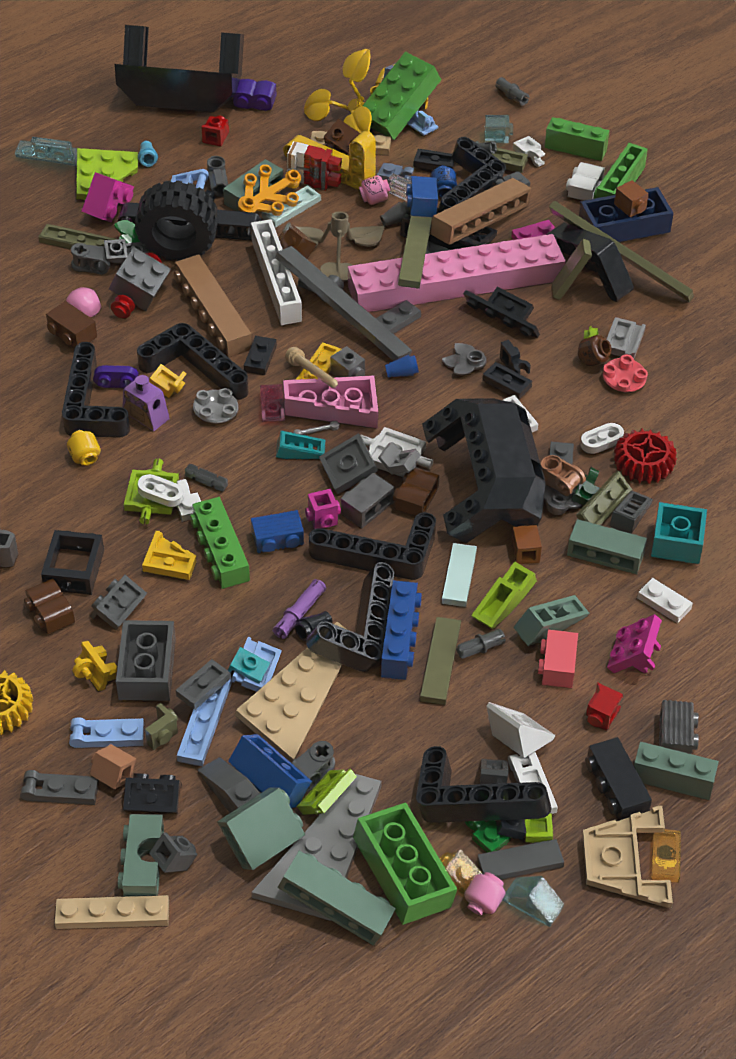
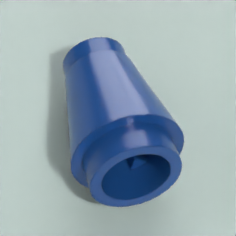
M408 354L385 365L388 378L414 376V373H419L415 355L409 356Z

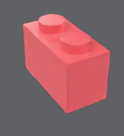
M548 629L547 639H542L540 654H545V659L539 660L538 674L543 675L542 685L572 688L578 633Z

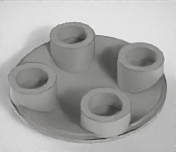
M227 388L209 391L200 390L196 394L193 409L195 414L206 422L223 423L235 417L238 412V402L232 395V391Z

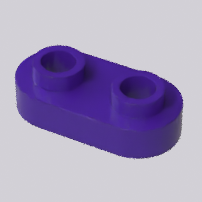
M102 365L94 370L93 381L96 385L103 388H125L139 376V373L130 366Z

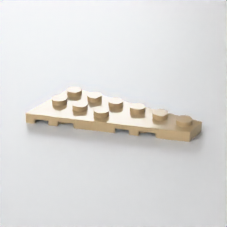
M336 622V623L334 624V625H337V626H339V627L344 628V627H343L340 623H338V622ZM306 648L236 710L235 716L252 731L259 734L288 761L292 762L303 745L343 664L315 654L309 648Z

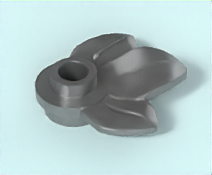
M455 343L456 354L442 358L444 365L454 369V374L467 375L473 370L482 369L486 365V357L482 351L475 350L473 346L463 343Z
M545 485L544 500L546 501V508L550 513L562 515L568 509H578L582 505L571 500L573 489L569 496H565L554 488Z

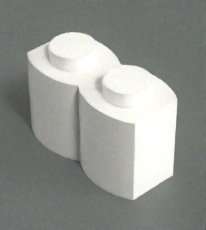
M581 162L578 167L574 168L572 178L567 180L566 190H568V197L584 201L594 199L595 189L604 178L605 168Z

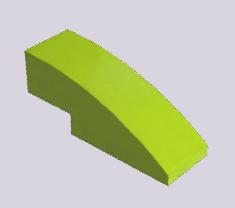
M514 562L504 577L497 579L471 615L472 618L491 629L495 628L518 606L537 582L535 573Z

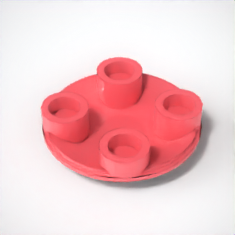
M628 354L609 361L603 367L604 381L611 388L621 392L639 390L645 385L648 376L647 370Z

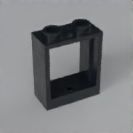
M54 530L41 572L42 583L54 579L61 592L92 595L104 554L102 535ZM68 549L91 552L86 571L54 568L59 550Z

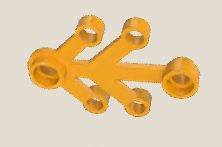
M261 165L258 172L260 176L259 193L253 196V187L256 184L257 177L251 173L246 174L243 181L245 196L241 197L238 201L239 211L251 213L262 211L280 216L284 210L283 204L294 207L298 203L299 196L294 192L288 193L287 196L276 193L286 187L297 188L301 181L300 173L292 169L286 172L282 180L268 187V179L272 169L269 165ZM266 200L272 201L274 203L272 205H268L261 202Z

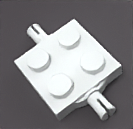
M386 427L373 439L362 434L360 435L365 445L370 447L369 452L377 468L387 472L389 471L378 457L388 443L394 442L400 451L416 449L420 455L426 449V441ZM420 456L416 465L430 469L433 465V459ZM405 472L396 475L403 477Z

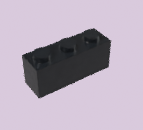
M616 737L590 745L585 763L590 773L593 772L596 777L599 792L601 794L604 793L610 813L615 815L618 821L629 818L631 814L637 812L642 814L650 811L652 799L620 739Z

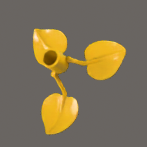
M369 49L352 53L343 64V75L346 78H350L349 83L358 99H352L347 106L330 101V91L318 89L308 97L304 106V113L309 119L313 121L323 120L329 113V105H335L351 112L344 119V123L359 133L362 131L370 132L371 112L367 107L363 106L364 97L360 95L353 82H361L367 75L370 65Z

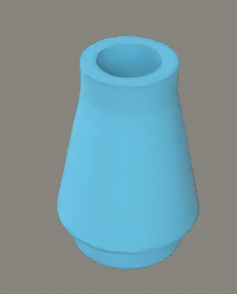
M143 141L140 145L138 160L142 165L150 167L157 162L158 154L150 141Z

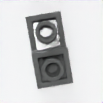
M125 239L104 240L106 260L112 263L123 264L133 247L145 254L147 249L144 247L145 244L141 242L126 243Z

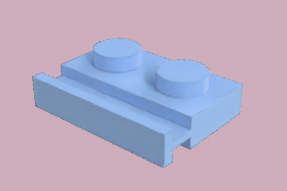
M248 637L243 648L270 662V665L259 684L236 671L233 673L231 682L237 681L242 683L241 686L257 692L272 679L282 650L260 641L258 643L254 642Z

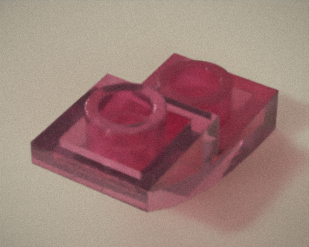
M283 384L260 385L262 422L285 421Z

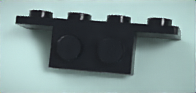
M496 287L488 301L467 290L464 291L466 303L470 307L484 310V313L491 318H500L505 325L511 328L513 326L519 328V331L528 337L531 335L536 338L539 337L540 333L537 327L526 321L534 309L533 304L499 287Z

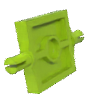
M154 459L152 469L132 470L124 501V511L142 512L139 519L142 524L144 522L149 524L151 513L170 515L172 513L173 507L149 500L138 493V480L148 474L177 484L179 473L162 471L164 462L161 459L159 461Z

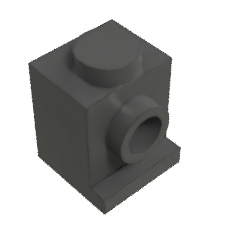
M162 833L150 851V855L158 862V865L164 872L187 871L198 855L194 844L190 843L188 839L183 836H169L167 833Z

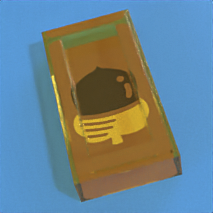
M664 829L663 833H652L651 880H670L671 882L679 883L681 831Z

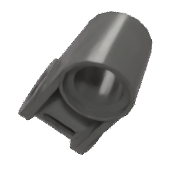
M77 243L71 247V254L73 255L71 267L75 271L106 274L109 271L111 262L106 260L104 246Z
M327 741L314 743L300 757L291 762L312 781L306 792L311 791L329 770H334L335 768L333 746Z

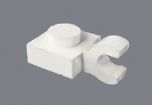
M530 136L513 143V150L528 154V157H531L536 167L545 164L541 160V157L545 156V153L541 150V145Z
M186 479L177 481V484L183 489V501L176 506L182 522L190 520V514H193L192 504L201 502L198 492L190 494Z

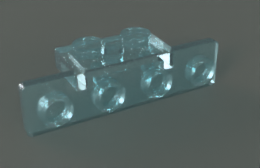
M32 137L31 141L21 140L15 151V156L19 158L77 166V148H72V143L68 141Z

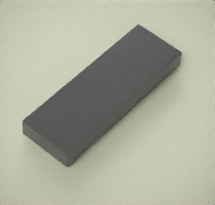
M557 839L478 854L477 857L481 874L484 875L485 872H488L500 880L564 867V860Z

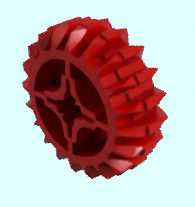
M641 428L639 432L632 430L630 434L625 433L623 438H619L614 448V464H616L618 471H622L623 476L629 475L630 481L637 479L639 484L641 481H646L650 484L654 480L658 483L660 479H666L668 474L672 473L677 461V452L673 441L668 440V436H661L660 431L653 433L651 429L644 431Z

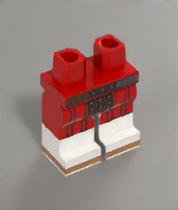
M293 141L287 153V172L292 169L297 170L301 175L300 183L320 188V190L326 191L328 186L339 187L342 174L332 172V170L340 171L342 158L333 156L332 149L324 150L320 147Z

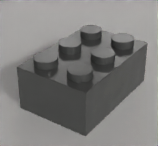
M123 620L116 676L119 700L170 701L176 644L174 621Z

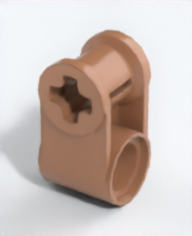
M549 455L541 460L545 484L565 496H569L573 488L586 481V477L580 468L562 460L556 455Z

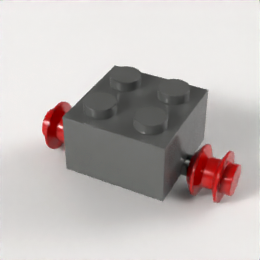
M133 247L117 271L109 287V290L118 295L111 304V310L115 316L119 318L130 317L131 312L135 309V305L147 311L171 270L162 264L161 259L156 254H145Z

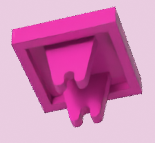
M654 614L645 619L642 618L627 627H622L616 634V641L610 653L607 668L613 673L631 666L643 673H647L648 668L654 670L655 664L650 657L653 650L660 651L661 648L656 637L662 620Z

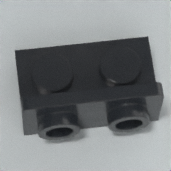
M134 773L133 778L126 777L123 810L178 814L179 794L182 783L180 780H176L174 775H160V779H149V774Z

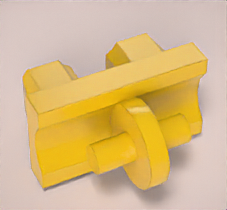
M89 641L82 642V652L74 660L75 665L72 672L77 678L85 677L87 680L90 679L98 691L105 690L107 681L116 679L118 667L114 662L104 663L107 653L103 646L93 647Z

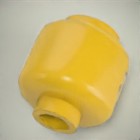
M78 430L74 432L66 444L72 460L83 466L96 462L101 452L95 435L89 431Z

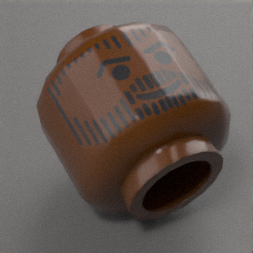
M601 335L585 338L579 343L578 357L587 366L604 363L610 357L611 344Z

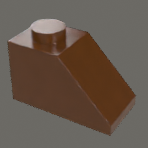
M290 222L287 223L278 237L283 249L292 246L306 259H308L317 245Z

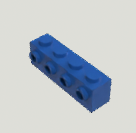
M393 580L382 653V678L406 680L408 667H413L414 652H410V649L416 645L417 632H413V627H418L419 612H416V608L421 607L422 593H417L418 583Z

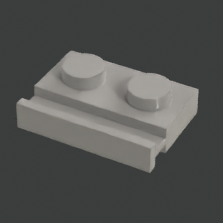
M615 317L607 337L611 344V354L617 356L628 354L635 358L646 325L642 324V326L636 325V322Z

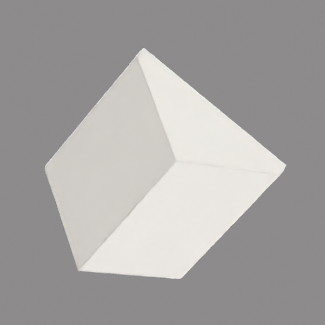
M490 702L487 705L492 735L523 758L548 744L555 737L553 733L524 713Z

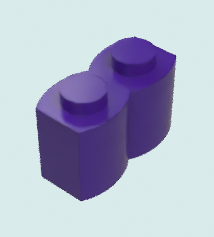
M240 79L236 94L233 96L234 106L246 109L253 107L258 110H271L277 96L276 84L265 80L256 82L251 79Z

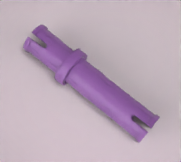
M314 579L295 604L285 610L283 618L273 628V632L277 637L285 639L295 627V624L298 623V620L304 616L326 590V586L321 580Z

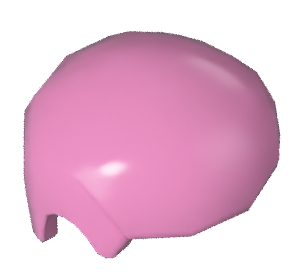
M77 288L66 299L68 303L89 317H93L101 309L96 292L90 288Z

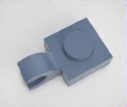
M383 163L377 175L382 180L387 179L390 184H397L398 181L410 184L411 176L408 175H412L414 168L405 167L403 169V166Z

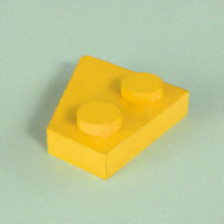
M156 531L142 564L143 572L190 580L196 565V555L182 549L181 545L175 541L169 542L163 538V533Z

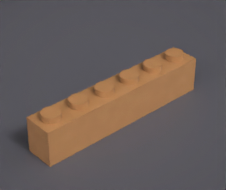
M511 178L434 215L431 221L430 234L450 245L529 205L531 187Z
M200 255L175 262L176 271H174V277L176 282L182 285L185 296H189L193 309L198 310L200 319L203 323L207 324L210 335L212 337L215 336L219 349L224 350L228 358L249 351L252 345L251 332Z

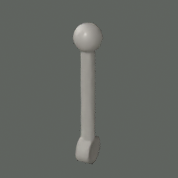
M332 421L329 425L305 430L295 429L293 433L304 435L327 429L338 430L339 423Z

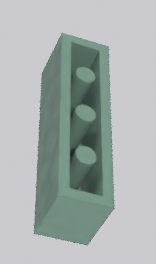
M300 850L277 887L373 946L382 935L396 909L386 899L376 897L366 891L361 884L351 882L343 877L338 870L326 867L318 862L313 855L303 853Z

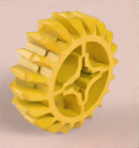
M5 670L0 674L1 736L4 730H9L12 733L14 726L21 728L22 721H28L29 713H32L33 696L28 684H25V680L22 677L17 678L15 673L8 676ZM12 695L17 698L16 702L11 700Z

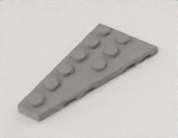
M356 774L357 777L330 808L325 813L319 815L304 832L305 836L295 842L252 891V898L330 920L277 887L299 850L313 855L318 862L326 867L338 870L347 879L358 850V845L353 838L357 820L372 813L381 789V781Z

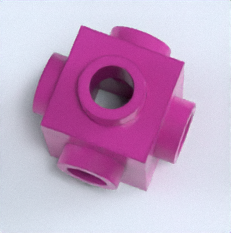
M331 489L308 494V507L305 508V514L308 522L312 521L315 529L329 528L338 525V515L341 514V508L338 500H335Z

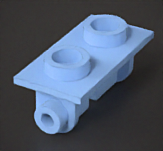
M419 109L407 123L423 136L438 128L434 123L433 117L423 111H419Z

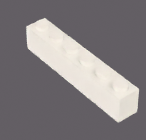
M272 219L252 222V243L280 324L302 322V302L292 274L288 268L275 258L277 252L283 249Z

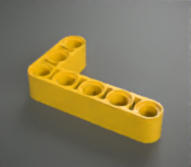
M362 131L349 144V156L332 149L333 156L342 158L340 171L332 170V172L342 174L341 183L359 190L363 180L375 176L376 140L369 131ZM296 135L283 147V153L287 157L293 141L320 147L324 150L332 148L302 135Z

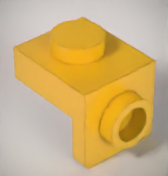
M160 364L150 377L149 382L161 389L163 394L170 398L174 391L178 394L183 388L185 382L182 380L187 373L183 371L178 377Z

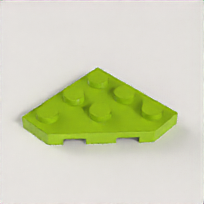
M77 148L76 199H86L95 172L121 182L129 175L133 176L138 172V152Z

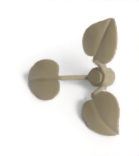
M341 211L332 213L331 222H328L324 233L322 230L313 227L295 226L317 245L318 242H324L331 230L332 235L337 237L336 263H324L320 271L327 277L336 275L343 282H348V266L353 265L350 263H340L341 237L347 233L349 240H354L357 245L375 246L381 241L384 231V225L354 227L350 229L349 216Z

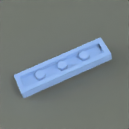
M231 679L196 710L193 709L177 753L178 762L203 766L232 684Z

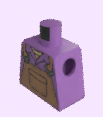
M146 375L137 376L133 382L124 388L122 407L128 411L130 417L152 431H155L169 420L163 391L151 384Z

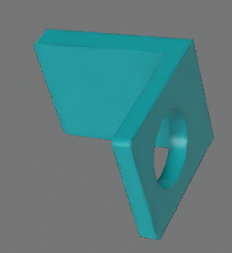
M240 647L228 671L231 674L232 670L259 684L270 662Z

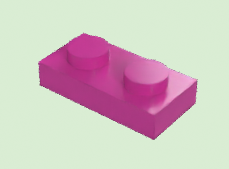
M550 220L514 229L512 230L511 237L513 240L543 236L555 227Z

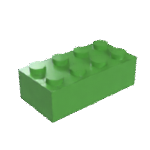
M404 52L363 104L371 112L370 128L385 136H391V139L395 140L441 81L436 68Z
M407 803L358 818L353 838L390 904L396 908L395 912L402 925L452 907L457 887Z

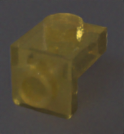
M461 849L452 853L446 852L439 858L461 894L465 893L475 875L482 874L481 870Z

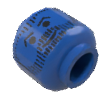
M439 166L430 174V177L436 178L439 197H443V195L457 186L456 172L450 167Z

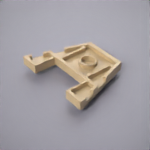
M662 806L653 807L651 811L642 814L640 812L631 814L629 818L617 822L612 820L583 830L586 885L666 908H672L671 881L641 880L637 833L664 832Z

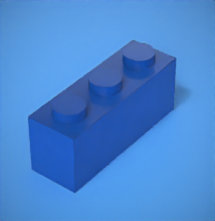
M259 734L243 735L228 761L236 770L246 776L259 792L262 793L270 787L284 790L290 798L289 805L291 808L298 806L312 782Z

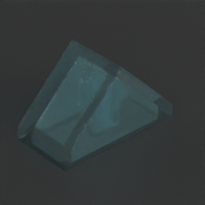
M543 876L516 877L503 898L504 902L551 927L564 907L562 900Z

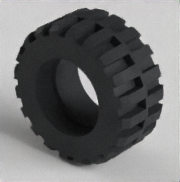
M171 180L164 181L163 184L157 183L152 188H148L144 195L141 196L135 219V232L139 241L145 244L144 247L148 251H153L158 257H166V260L177 259V261L195 255L201 256L211 248L214 242L218 223V209L209 194L206 195L205 191L200 187L196 188L192 183L188 182V184H185L179 180H176V182H171ZM169 216L179 217L191 224L185 226L174 225L163 218Z

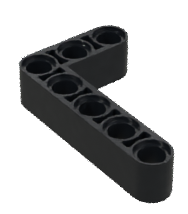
M467 137L458 138L452 153V159L470 172L471 175L443 195L436 214L496 186L495 181L502 179L506 170L505 164Z
M564 222L546 234H553L561 252L568 255L573 254L582 239L590 241L592 256L588 262L595 265L605 291L612 301L617 302L634 290L633 283L619 250L611 239Z
M186 323L172 326L137 348L138 366L142 372H154L160 364L164 366L182 355L220 389H230L232 395L237 400L248 396L247 373Z
M81 342L76 345L62 409L64 430L68 435H72L78 430L93 433L95 437H124L130 432L128 411L125 408L89 406L97 360L95 346L90 342Z
M428 512L416 515L406 546L317 528L309 533V554L318 561L371 571L377 563L383 562L393 569L395 577L416 580L422 577L435 540L436 518Z
M383 562L377 563L364 578L356 632L354 633L326 621L320 622L306 639V645L310 651L361 672H368L376 664L383 653L394 580V571L388 564Z
M433 746L428 748L423 754L416 800L422 818L426 822L540 819L548 816L552 808L547 788L540 782L450 786L452 770L446 750L441 746Z

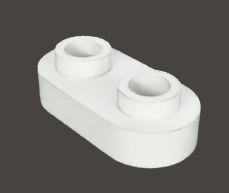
M607 423L589 430L581 437V448L587 453L595 454L614 447L619 438H623L624 430L615 423Z
M151 474L144 475L138 480V493L144 498L168 507L178 506L183 501V489L174 482Z

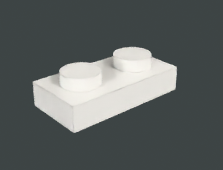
M654 578L638 592L637 596L639 600L676 623L692 609L693 605L691 601Z

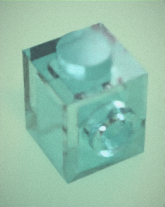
M485 115V142L509 143V135H513V123L509 122V115Z

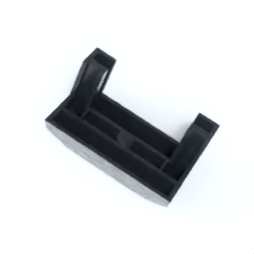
M125 25L123 65L114 64L116 85L136 106L217 112L235 96L242 75L244 34L221 32L219 72L147 67L149 27Z
M495 398L455 399L422 423L426 442L430 443L436 439L438 448L444 452L464 437L466 438L478 491L443 514L448 535L468 543L500 520H504L515 527L524 525L538 526L542 518L545 479L526 409L516 403Z

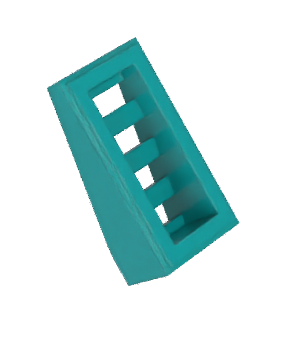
M280 431L277 440L276 458L320 459L319 456L325 453V439Z

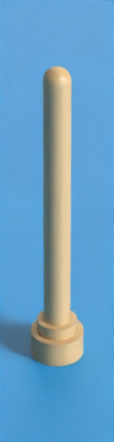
M291 347L287 350L285 358L288 363L293 366H302L331 388L337 387V380L307 360L301 349Z

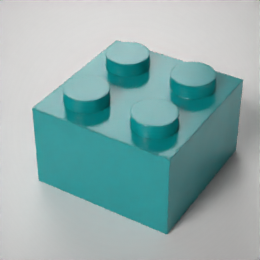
M659 502L651 557L699 564L704 542L707 509Z

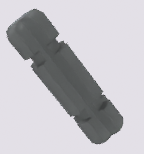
M188 464L185 468L186 477L196 478V481L207 486H215L214 488L219 491H224L228 486L227 478L217 477V474L208 470L198 469V466Z

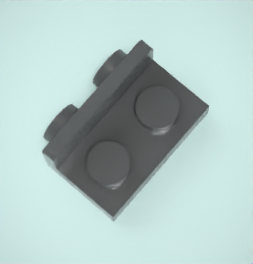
M126 575L119 581L114 579L106 588V591L109 593L105 597L100 595L91 607L94 608V611L90 617L94 619L98 615L117 630L123 623V620L131 614L148 593Z

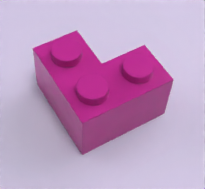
M95 172L81 212L112 222L117 214L118 203L124 204L131 201L135 186Z

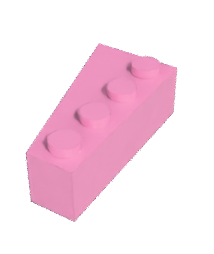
M374 376L334 378L338 382L335 388H331L320 379L283 380L285 415L330 422L337 421L338 423L377 428L378 405Z

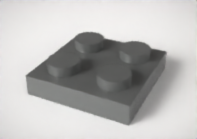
M359 433L319 456L338 494L357 484L362 479L367 478L372 473L379 471Z

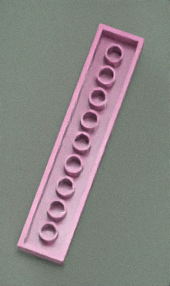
M549 234L426 254L420 289L398 285L403 258L348 266V287L352 299L367 312L394 308L405 300L415 305L465 297L463 294L465 290L477 295L494 292L496 287L508 290L551 283L559 274L566 261L554 235Z

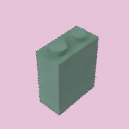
M270 787L217 821L243 869L254 870L305 836L301 818L296 813H293L289 805V796L280 788Z

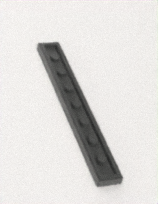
M290 246L277 252L275 258L393 361L408 354L409 356L411 355L412 350L296 249Z

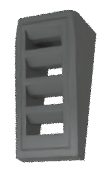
M631 491L613 511L610 526L631 534L652 504L653 499Z

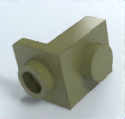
M161 703L156 706L158 720L145 728L147 744L153 750L160 745L168 743L178 733L177 715L172 709H167Z

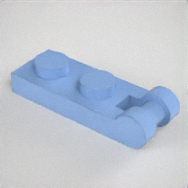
M73 718L71 720L70 729L73 733L70 735L69 744L74 748L107 747L110 744L116 747L143 746V718L110 720Z

